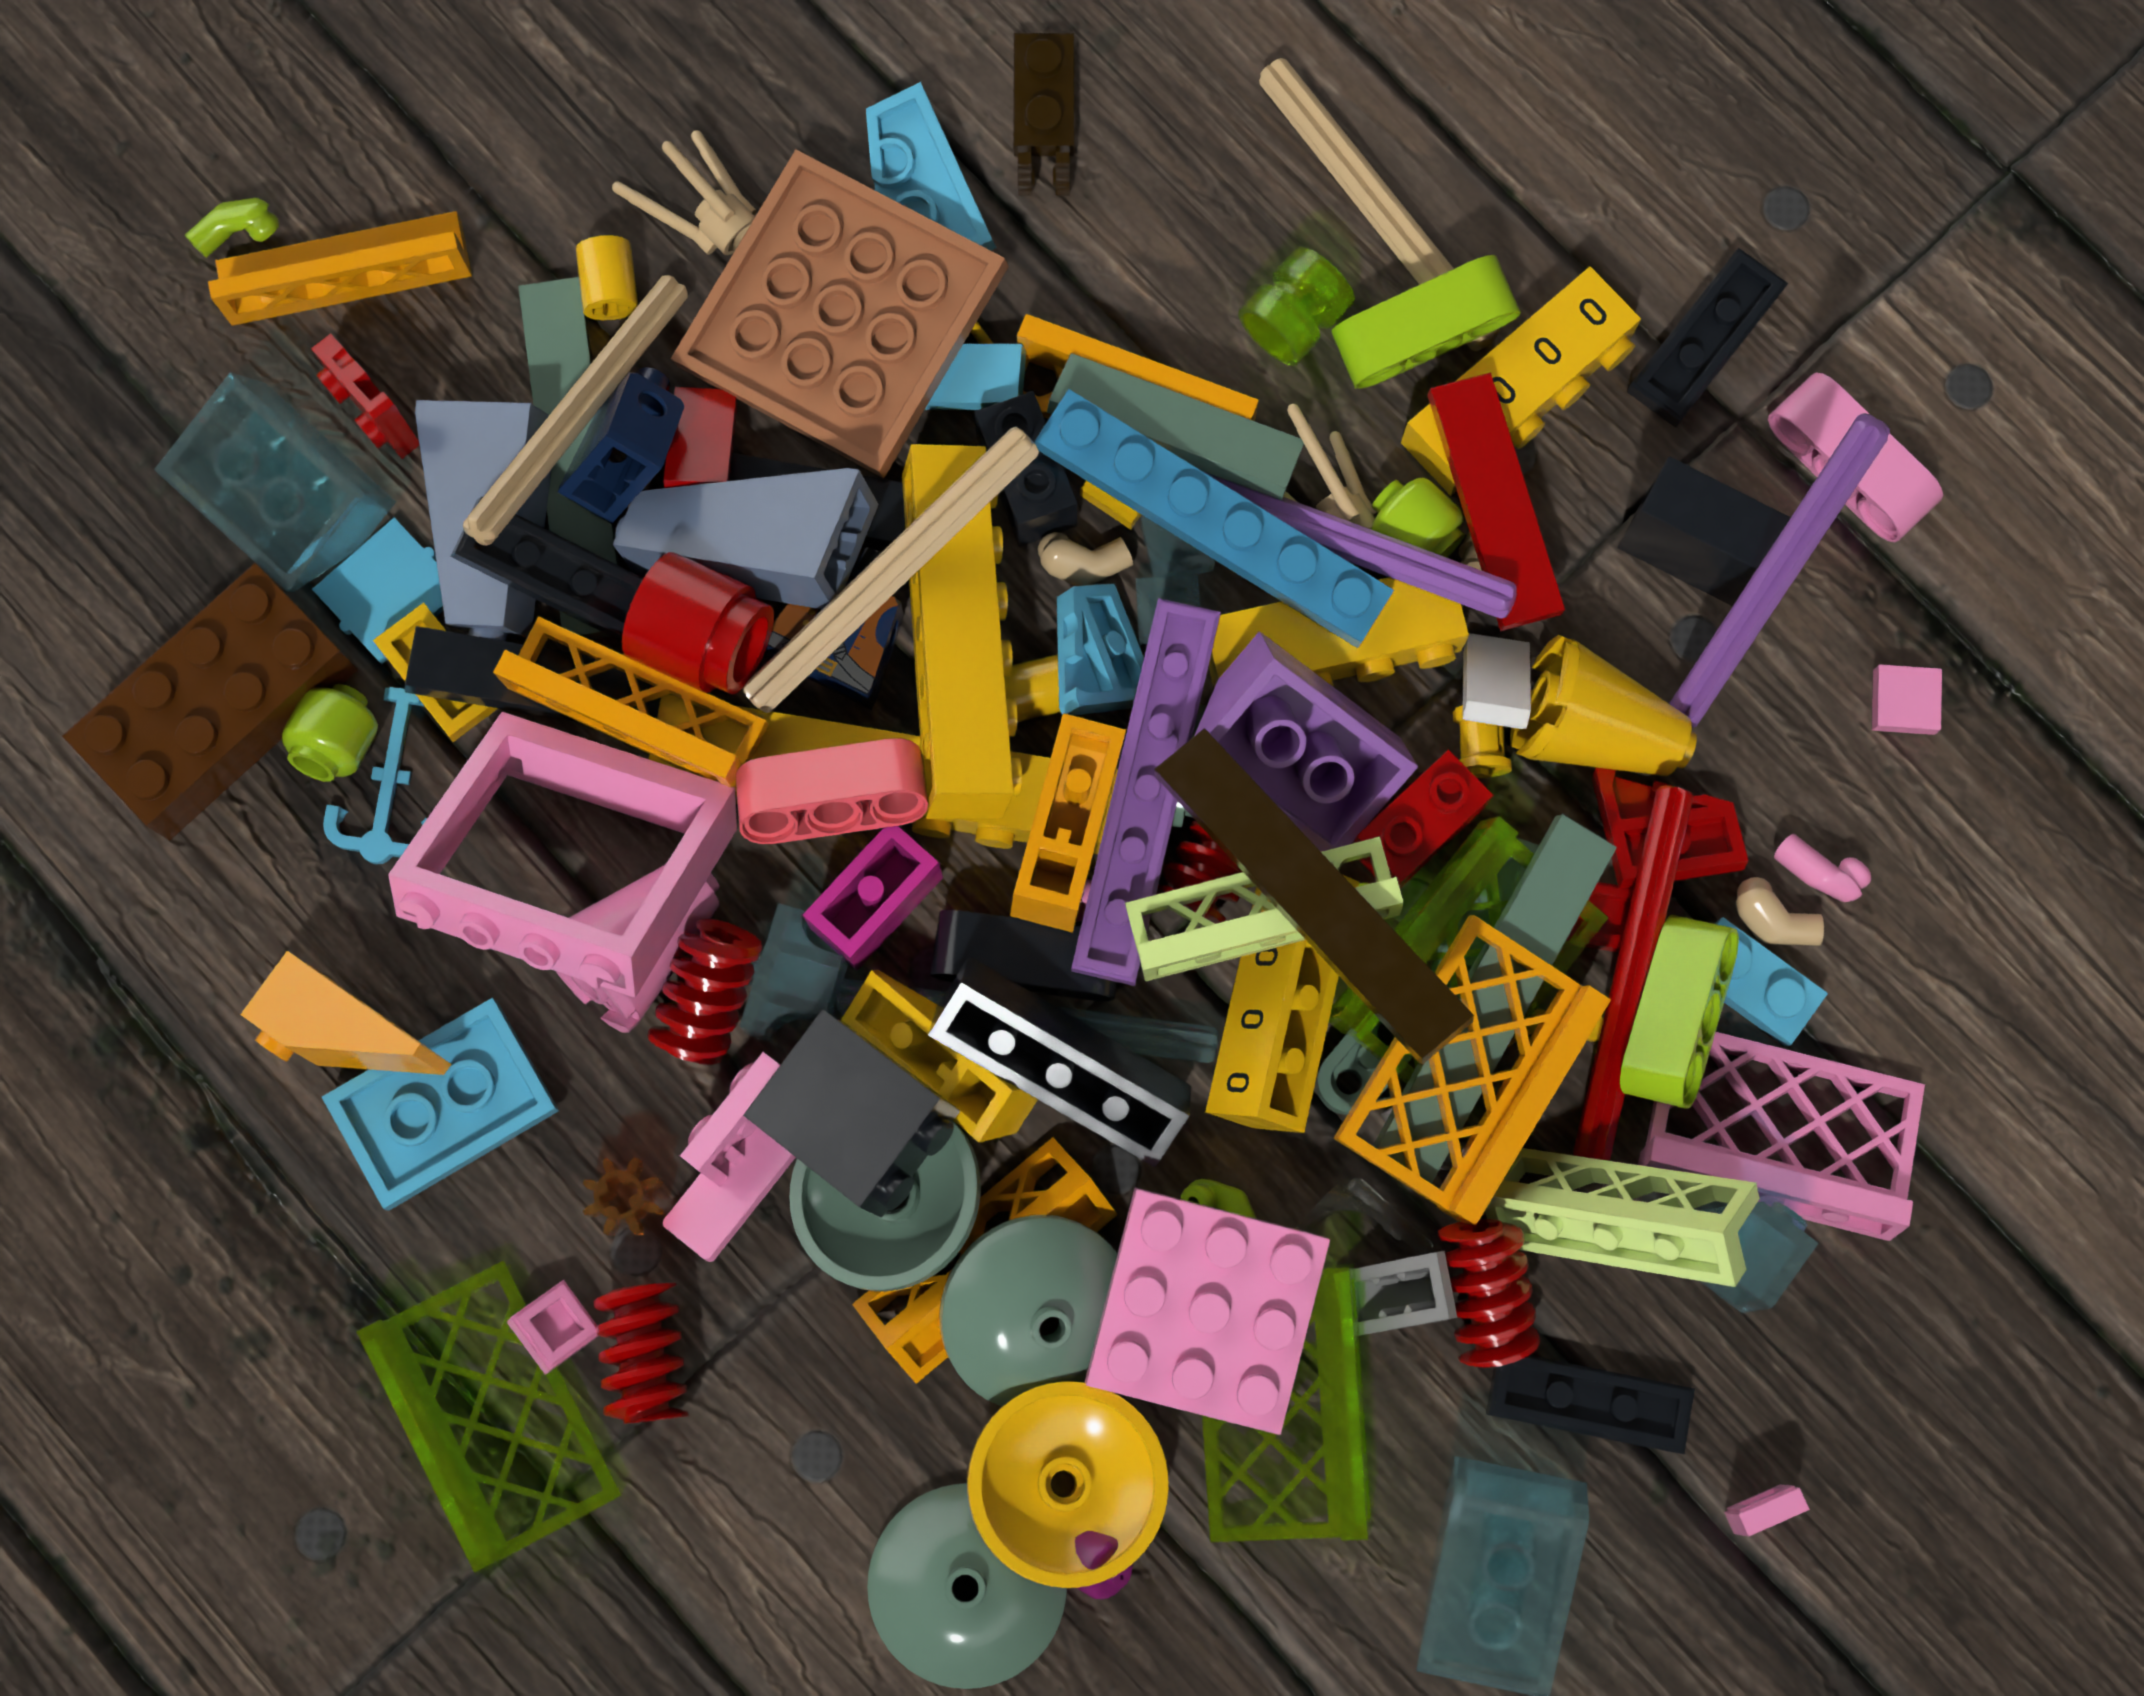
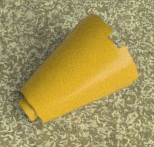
M1557 635L1546 644L1537 656L1532 669L1538 670L1542 674L1533 690H1531V712L1527 729L1511 728V747L1519 749L1516 754L1531 760L1669 776L1677 767L1684 768L1689 763L1696 748L1697 735L1691 732V719L1574 639Z

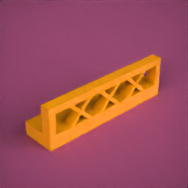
M457 211L215 260L218 279L208 281L212 301L229 323L234 326L472 277L462 221Z
M1025 314L1018 331L1017 344H1022L1026 350L1025 371L1029 362L1054 371L1057 380H1059L1070 354L1073 353L1252 421L1256 419L1259 402L1256 398L1040 318ZM1053 392L1041 397L1036 396L1043 417L1047 419L1052 415L1047 413V409Z
M539 616L519 655L504 650L493 671L509 690L690 773L720 782L730 788L735 787V791L737 770L741 765L752 760L769 726L767 720L659 673ZM548 638L569 647L576 669L557 674L535 663ZM581 653L598 661L584 665ZM615 668L626 673L633 694L614 700L593 690L589 677ZM637 679L655 687L641 691ZM672 694L683 699L690 721L671 726L649 716L645 703ZM694 705L712 713L698 717ZM729 720L747 728V731L736 753L733 754L706 742L702 729Z
M1052 1137L980 1197L974 1226L958 1253H961V1256L975 1240L983 1235L986 1222L998 1212L1011 1211L1009 1221L1030 1215L1065 1217L1089 1227L1096 1233L1118 1214L1089 1175ZM1057 1163L1067 1173L1049 1189L1034 1191L1036 1180ZM952 1270L946 1275L932 1276L919 1284L901 1290H868L852 1304L885 1349L916 1384L948 1358L941 1338L939 1313L943 1290ZM910 1295L907 1307L885 1325L877 1313L897 1296Z

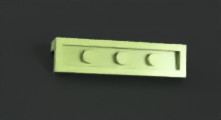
M1380 837L1321 852L1338 871L1343 863L1370 857L1377 882L1359 886L1355 889L1383 919L1401 914L1404 903L1397 877L1391 878ZM1244 872L1125 903L1145 982L1296 943L1305 939L1271 902L1267 901L1268 898L1263 893L1258 896L1247 889L1256 885ZM1231 892L1254 905L1248 916L1214 924L1204 918L1216 896ZM1203 900L1196 913L1183 906ZM1170 909L1191 921L1183 933L1148 941L1142 916Z
M1522 1148L1485 1212L1487 1219L1512 1223L1522 1229L1525 1241L1519 1250L1736 1287L1746 1271L1738 1231L1760 1197L1756 1182ZM1526 1172L1550 1176L1530 1184L1519 1183ZM1591 1183L1609 1185L1589 1193L1572 1191ZM1651 1192L1669 1194L1648 1203L1632 1200ZM1714 1201L1728 1203L1722 1214L1694 1210V1208Z

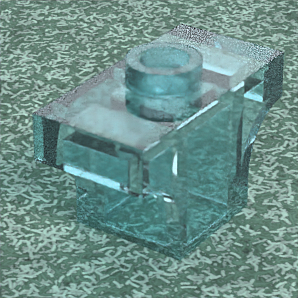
M778 903L764 950L762 949V953L756 961L751 962L754 965L755 974L748 984L752 988L739 1026L748 1036L771 1042L776 1031L790 1021L798 1019L814 1021L822 1009L833 1015L848 964L843 955L820 949L810 942L807 933L808 924L803 917L804 911Z

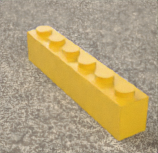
M911 444L902 473L905 528H908L986 453V446ZM998 495L909 579L920 746L928 798V809L925 813L926 819H1003L1012 797L1019 796L1021 793V760L1019 757H1011L1009 737L1015 736L1017 729V705L1015 698H1006L1004 679L1010 678L1012 671V645L1010 640H1001L1000 621H1004L1007 615L1008 594L1005 582H997L995 564H1000L1002 560L1003 534L1000 526H992L991 508H996Z

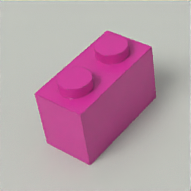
M899 826L883 828L805 911L803 917L809 928L858 971L943 879L940 864Z

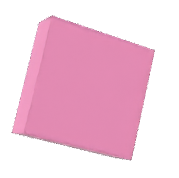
M1879 664L1873 670L1872 731L1937 734L1941 730L1942 669Z
M564 1280L514 1314L507 1321V1324L545 1375L598 1337L596 1333L598 1325Z
M1780 1484L1727 1507L1728 1511L1724 1513L1734 1534L1749 1537L1810 1509L1800 1488Z

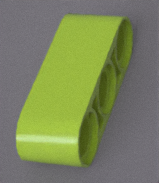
M1487 255L1465 263L1353 315L1336 325L1331 330V333L1354 388L1363 389L1384 382L1491 333L1514 321L1520 316L1521 312L1497 256Z
M1670 915L1666 919L1658 938L1623 1058L1620 1074V1088L1623 1093L1686 1109L1693 1105L1702 1082L1735 967L1739 945L1737 929Z

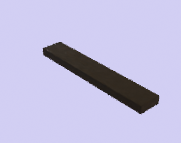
M1205 728L1154 769L1155 776L1160 783L1421 1065L1473 1022L1474 1015Z

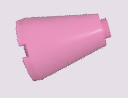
M665 865L569 918L622 936ZM710 873L636 998L601 986L599 989H596L584 980L557 971L556 973L585 1005L593 1000L609 1009L601 1017L604 1022L622 1033H629L639 1024L662 990L663 984L673 974L669 966L671 959L686 955L687 952L678 946V937L683 933L700 934L696 922L700 919H710L718 908L719 900L715 894L719 889L717 880Z

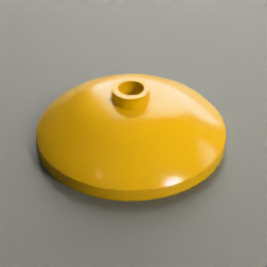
M1056 1382L1034 1387L1003 1405L991 1417L979 1435L972 1451L967 1476V1494L971 1515L977 1531L990 1551L1005 1566L1018 1575L1039 1584L1060 1588H1078L1094 1585L1118 1575L1131 1566L1146 1551L1157 1534L1165 1514L1169 1490L1167 1464L1158 1437L1144 1416L1119 1395L1086 1386L1085 1383ZM1059 1471L1068 1472L1074 1481L1073 1490L1066 1497L1057 1496L1051 1488L1052 1477ZM1086 1531L1114 1537L1118 1541L1115 1553L1105 1564L1096 1569L1086 1568L1076 1554L1075 1537Z

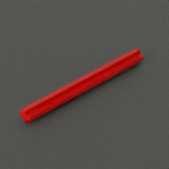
M1665 785L1660 786L1656 791L1609 998L1611 1001L1606 1008L1574 1146V1156L1610 1161L1625 1097V1093L1620 1088L1623 1058L1658 938L1665 923L1693 802L1692 792L1683 788Z

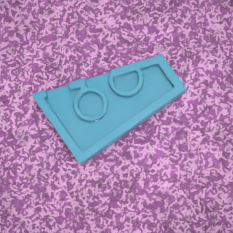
M921 82L866 108L871 176L875 184V191L990 251L995 249L996 245Z

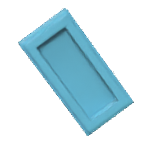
M963 344L925 410H980L1022 395L1026 364V350L1022 344Z

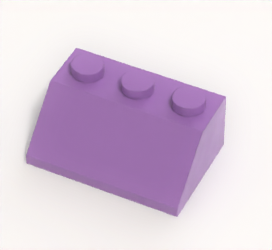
M1260 631L1218 679L1195 733L1197 735L1205 728L1321 852L1351 844L1355 837L1368 825L1418 768L1412 755L1398 735Z

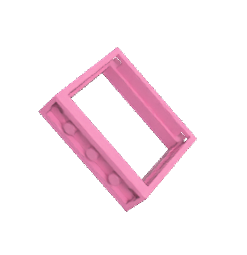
M501 712L388 874L396 916L417 923L418 928H432L461 938L473 947L483 950L493 949L522 959L534 968L540 970L551 969L584 980L596 989H599L601 986L636 998L737 830L735 787L730 788L708 778ZM507 775L684 833L680 843L622 936L440 875Z

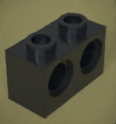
M1034 391L974 411L976 437L980 446H986V452L1013 427L1023 430L1035 443L1037 436L1046 424ZM1040 451L1038 456L999 493L1019 547L1041 540L1049 533L1063 532L1077 527V501L1065 470L1061 464Z

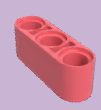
M901 738L761 757L746 762L736 772L739 830L745 839L757 844H778L905 825L920 819L928 809L922 751L914 742Z

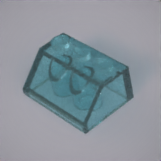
M232 372L227 375L154 469L287 592L298 590L354 553L363 545L397 502L266 383Z

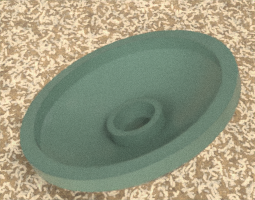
M952 1122L954 1130L945 1146L936 1154L928 1155L912 1176L914 1178V1185L905 1205L897 1210H887L882 1218L859 1208L797 1158L790 1183V1212L796 1235L802 1247L819 1268L834 1279L859 1289L894 1291L912 1287L929 1279L942 1270L957 1255L974 1226L981 1196L978 1161L969 1139L957 1123Z
M1030 1215L1015 1218L981 1235L964 1251L955 1263L945 1284L940 1304L939 1316L942 1342L947 1356L959 1376L977 1394L999 1406H1003L1019 1394L1041 1385L1056 1382L1085 1383L1117 1258L1116 1251L1089 1227L1077 1221L1054 1215ZM1049 1317H1057L1059 1319L1058 1327L1052 1334L1040 1335V1325L1045 1319Z
M967 1483L948 1485L929 1491L907 1504L895 1515L875 1546L870 1562L867 1585L868 1602L874 1625L880 1638L892 1655L908 1670L929 1682L961 1689L995 1685L1016 1676L1029 1667L1043 1653L1054 1637L1064 1612L1067 1588L1039 1584L1018 1575L1005 1566L990 1551L973 1521L968 1501ZM970 1575L976 1579L979 1591L974 1599L963 1601L956 1597L953 1591V1583L957 1577Z

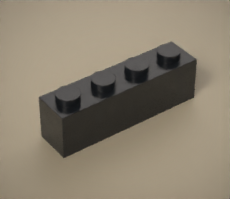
M968 956L936 1007L928 1036L1153 1167H1156L1190 1116L1191 1085L971 956Z

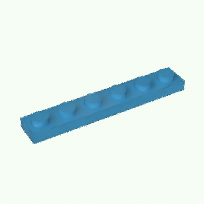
M1068 389L1035 440V444L1041 453L1356 648L1360 646L1394 591Z

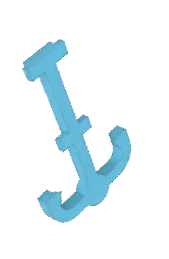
M395 687L385 688L383 700L395 702L396 707L384 768L373 767L371 779L381 781L373 829L364 834L362 838L343 835L340 832L339 824L344 820L348 811L334 805L326 806L323 822L324 832L334 845L344 850L360 852L368 862L377 865L388 862L392 857L400 858L409 845L394 842L388 835L397 784L410 785L411 772L400 770L412 705L424 706L415 694L405 693V689ZM425 818V820L421 821V824H422V825H423L424 822L427 820V818Z

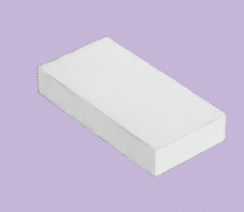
M1469 633L1463 651V719L1466 721L1527 729L1531 712L1530 643Z

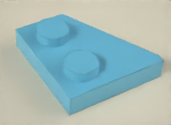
M1115 584L1073 586L1057 597L1060 712L1062 715L1065 713L1073 716L1132 709L1144 657Z

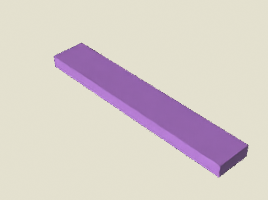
M1158 598L1071 972L1135 986L1140 959L1125 903L1156 895L1177 805V800L1156 778L1154 769L1192 739L1221 612ZM1151 914L1142 916L1146 933L1148 931Z

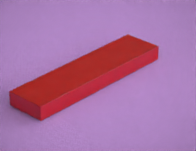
M1491 372L1430 388L1427 396L1481 570L1511 581L1517 586L1516 600L1506 618L1496 617L1500 631L1561 615L1565 611V607Z

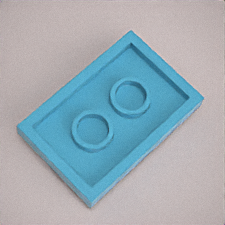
M493 997L418 1040L452 1064L444 1075L368 1069L322 1096L324 1103L383 1209L390 1211L559 1111L501 1006Z

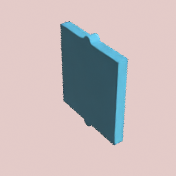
M395 518L391 519L312 589L341 620L339 628L347 635L353 633L381 664L385 663L388 659L373 642L376 637L423 602L435 617L444 611L435 551L431 547L423 548Z

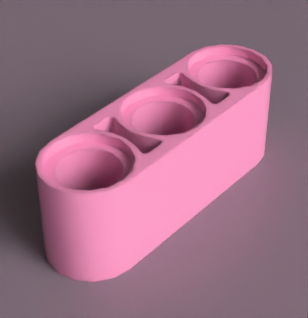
M1816 372L1769 414L1768 422L1771 430L1780 442L1818 477L1856 417L1862 413H1869L1831 377ZM1889 434L1887 442L1845 505L1879 537L1890 542H1897L1942 500L1943 491L1937 479Z

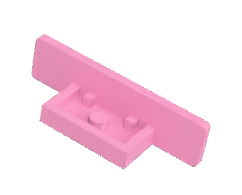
M764 1052L754 1063L746 1065L737 1073L730 1085V1094L713 1115H708L697 1123L689 1136L688 1146L680 1155V1157L701 1173L664 1218L663 1226L708 1262H712L717 1258L796 1158L743 1116L780 1067V1064Z

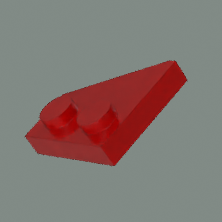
M331 333L311 348L324 369L316 374L317 378L339 404L350 398L359 408L362 414L356 417L354 421L377 449L388 443L398 456L403 459L420 445L419 440L395 404L384 392L378 390L368 374Z
M1595 768L1592 782L1607 842L1617 847L1611 859L1619 889L1631 888L1635 886L1656 791L1660 786L1669 784L1654 780L1651 787L1615 777L1616 770ZM1705 794L1693 796L1674 881L1744 870L1749 860L1734 803Z

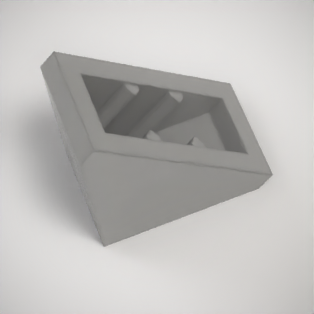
M1445 1251L1335 1273L1347 1338L1458 1318Z

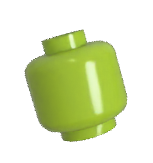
M1416 478L1405 486L1398 480H1394L1378 495L1371 506L1378 513L1373 521L1371 530L1446 558L1456 550L1465 537V533L1460 530L1464 518L1463 511L1427 478Z
M335 684L332 689L327 687L310 689L297 703L283 729L282 742L289 752L287 759L290 764L306 776L323 782H331L335 777H346L355 773L374 741L378 729L376 718L366 707L368 704L366 697L356 689L343 684Z

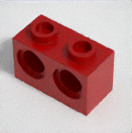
M1448 749L1355 837L1353 843L1380 837L1391 878L1397 877L1399 888L1401 889L1483 812L1494 795ZM1370 857L1358 859L1375 877Z

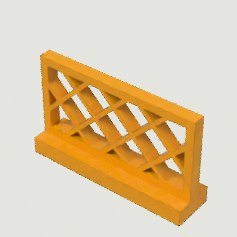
M1470 915L1434 973L1447 985L1455 972L1458 986L1449 989L1455 995L1460 994L1462 1003L1474 1015L1473 1022L1468 1026V1031L1459 1033L1448 1044L1470 1039L1479 1077L1446 1084L1438 1051L1429 1059L1435 1087L1402 1094L1396 1068L1404 1054H1409L1410 1052L1395 1037L1333 1139L1437 1205L1436 1208L1456 1221L1477 1225L1611 999L1590 985H1580L1477 916ZM1476 936L1496 949L1502 976L1470 983L1464 956ZM1511 959L1527 970L1514 973ZM1538 976L1559 990L1545 1014L1524 1018L1516 984L1517 980ZM1504 984L1512 1021L1480 1028L1472 991ZM1538 1024L1529 1039L1526 1026ZM1514 1029L1520 1054L1512 1069L1490 1074L1482 1036ZM1504 1080L1495 1095L1492 1082ZM1386 1084H1388L1390 1097L1377 1100ZM1481 1085L1486 1112L1478 1125L1456 1130L1448 1092ZM1437 1095L1445 1132L1412 1140L1404 1103ZM1393 1106L1401 1143L1375 1148L1356 1135L1371 1110ZM1471 1135L1461 1152L1458 1138ZM1447 1141L1452 1168L1440 1188H1437L1420 1177L1414 1149ZM1403 1152L1406 1167L1388 1155Z

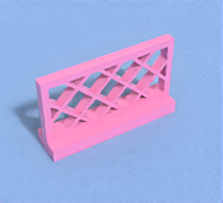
M1716 1032L1709 1055L1719 1069L1702 1079L1699 1091L1725 1076L1745 1108L1720 1122L1698 1091L1692 1106L1708 1130L1693 1139L1665 1132L1669 1109L1674 1106L1654 1101L1646 1146L1640 1152L1638 1165L1756 1182L1760 1199L1755 1207L1887 1241L1892 1240L1910 1226L1913 1201L1907 1199L1925 1084ZM1726 1054L1738 1056V1058L1731 1062ZM1751 1060L1768 1064L1782 1084V1086L1758 1100L1736 1070ZM1788 1069L1801 1072L1802 1074L1794 1078ZM1814 1076L1831 1080L1845 1100L1844 1103L1820 1116L1799 1086ZM1852 1085L1865 1088V1090L1857 1094ZM1877 1092L1904 1098L1901 1123L1886 1132L1882 1130L1863 1102V1100ZM1788 1093L1809 1124L1783 1138L1762 1107ZM1851 1108L1872 1140L1847 1155L1826 1123ZM1749 1115L1753 1117L1772 1145L1757 1155L1740 1152L1726 1132L1727 1128ZM1812 1131H1815L1835 1160V1163L1820 1172L1804 1168L1789 1147V1145ZM1899 1134L1896 1149L1890 1139ZM1714 1137L1720 1146L1705 1142ZM1878 1147L1893 1168L1891 1188L1886 1189L1868 1184L1853 1161ZM1777 1153L1783 1162L1768 1158ZM1841 1169L1846 1178L1832 1174Z

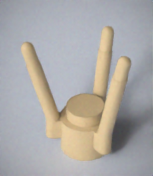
M699 130L693 131L691 138L725 194L722 190L715 191L671 141H665L662 144V149L704 198L695 211V216L700 220L699 228L619 181L612 184V190L616 194L694 240L707 255L713 253L716 248L724 255L733 254L757 212L741 194L717 154Z
M1290 404L1287 409L1288 414L1331 492L1329 496L1316 505L1317 510L1371 529L1375 520L1373 515L1376 511L1371 507L1372 504L1365 495L1341 434L1334 431L1329 437L1346 482V487L1341 483L1299 406ZM1285 491L1283 497L1296 501L1288 492Z

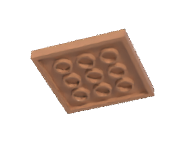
M795 150L672 355L671 360L684 371L718 389L730 393L743 403L884 478L1009 266L1004 257L814 158Z

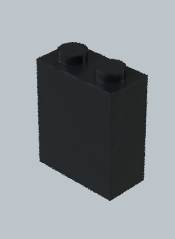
M1669 456L1643 497L1617 548L1733 606L1791 517Z
M822 1009L743 1116L859 1208L882 1218L887 1210L898 1207L909 1195L914 1185V1178L912 1176L926 1157L939 1152L948 1142L954 1130L952 1122L960 1113V1110L848 1024Z

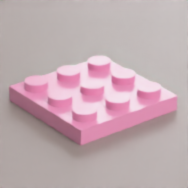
M1135 1187L1085 1378L1086 1386L1281 1435L1330 1239L1314 1233Z

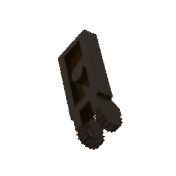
M1014 33L1013 150L1014 156H1018V196H1032V188L1035 186V167L1032 165V156H1056V165L1053 167V187L1056 189V196H1070V156H1074V33Z

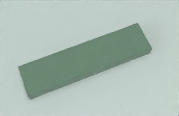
M1073 353L1070 354L1049 399L1047 413L1052 414L1068 389L1199 470L1279 500L1283 499L1304 446L1301 438Z

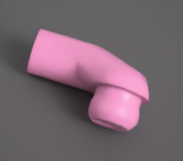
M1796 834L1788 836L1780 844L1774 855V859L1805 884L1841 902H1850L1862 896L1861 889L1867 887L1871 882L1870 870L1858 859L1845 858L1837 867Z

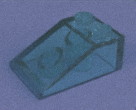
M1455 1456L1442 1514L1416 1665L1417 1672L1531 1696H1550L1589 1525L1587 1483Z

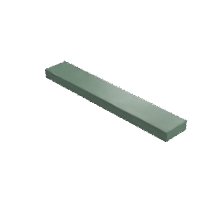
M579 277L518 286L533 405L548 415L552 413L593 362L587 317L584 315L582 308ZM591 419L551 470L547 503L549 531L620 566L618 551L613 546L616 538L614 522L612 524L557 492L592 421ZM560 611L561 626L589 640L611 637Z
M1565 815L1555 816L1494 928L1552 966L1617 847ZM1486 942L1468 973L1470 983L1502 976L1496 949ZM1511 959L1514 973L1527 970ZM1538 976L1516 981L1523 1015L1527 1012L1544 981ZM1504 984L1472 991L1480 1028L1512 1021ZM1456 994L1457 998L1461 1001L1460 994ZM1466 1027L1461 1033L1467 1032L1468 1027ZM1514 1029L1482 1036L1490 1074L1494 1072L1515 1033ZM1470 1039L1447 1044L1439 1050L1446 1084L1479 1077ZM1429 1060L1423 1065L1418 1063L1402 1094L1435 1087ZM1481 1085L1448 1092L1456 1130L1463 1128L1482 1093ZM1437 1095L1404 1103L1412 1140L1445 1132ZM1393 1110L1373 1144L1375 1148L1401 1143ZM1447 1141L1414 1149L1420 1177L1431 1184L1449 1153ZM1403 1152L1388 1155L1406 1167Z

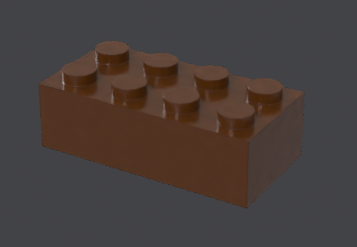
M254 563L63 734L62 737L148 828L170 841L282 739L283 729L297 703L310 689L315 687L332 689L335 684H343L358 669L272 579Z

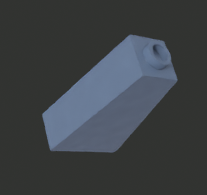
M416 400L415 417L445 624L471 636L506 642L507 638L527 639L533 626L536 599L450 556L463 531V522L471 513L476 500L481 496H485L549 415L531 403ZM551 470L516 513L545 528Z
M851 468L641 491L634 498L626 515L620 519L613 546L631 571L642 578L645 577L660 557L666 553L675 552L753 587L756 598L823 609L846 587L879 504L861 472Z

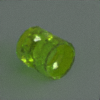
M1305 247L1295 248L1273 272L1272 279L1274 285H1261L1238 312L1241 324L1251 338L1269 355L1290 366L1298 365L1320 341L1321 334L1319 328H1332L1355 301L1351 286L1336 267L1320 254Z

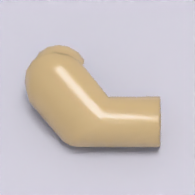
M1053 532L1044 536L1038 545V555L1041 558L1043 568L1050 575L1074 586L1093 585L1133 566L1131 554L1121 537L1094 550H1090L1068 539L1063 533Z
M1753 877L1740 883L1737 889L1736 909L1741 919L1759 941L1766 944L1821 945L1824 936V922L1821 914L1788 913L1775 893L1772 892L1770 883L1763 878Z

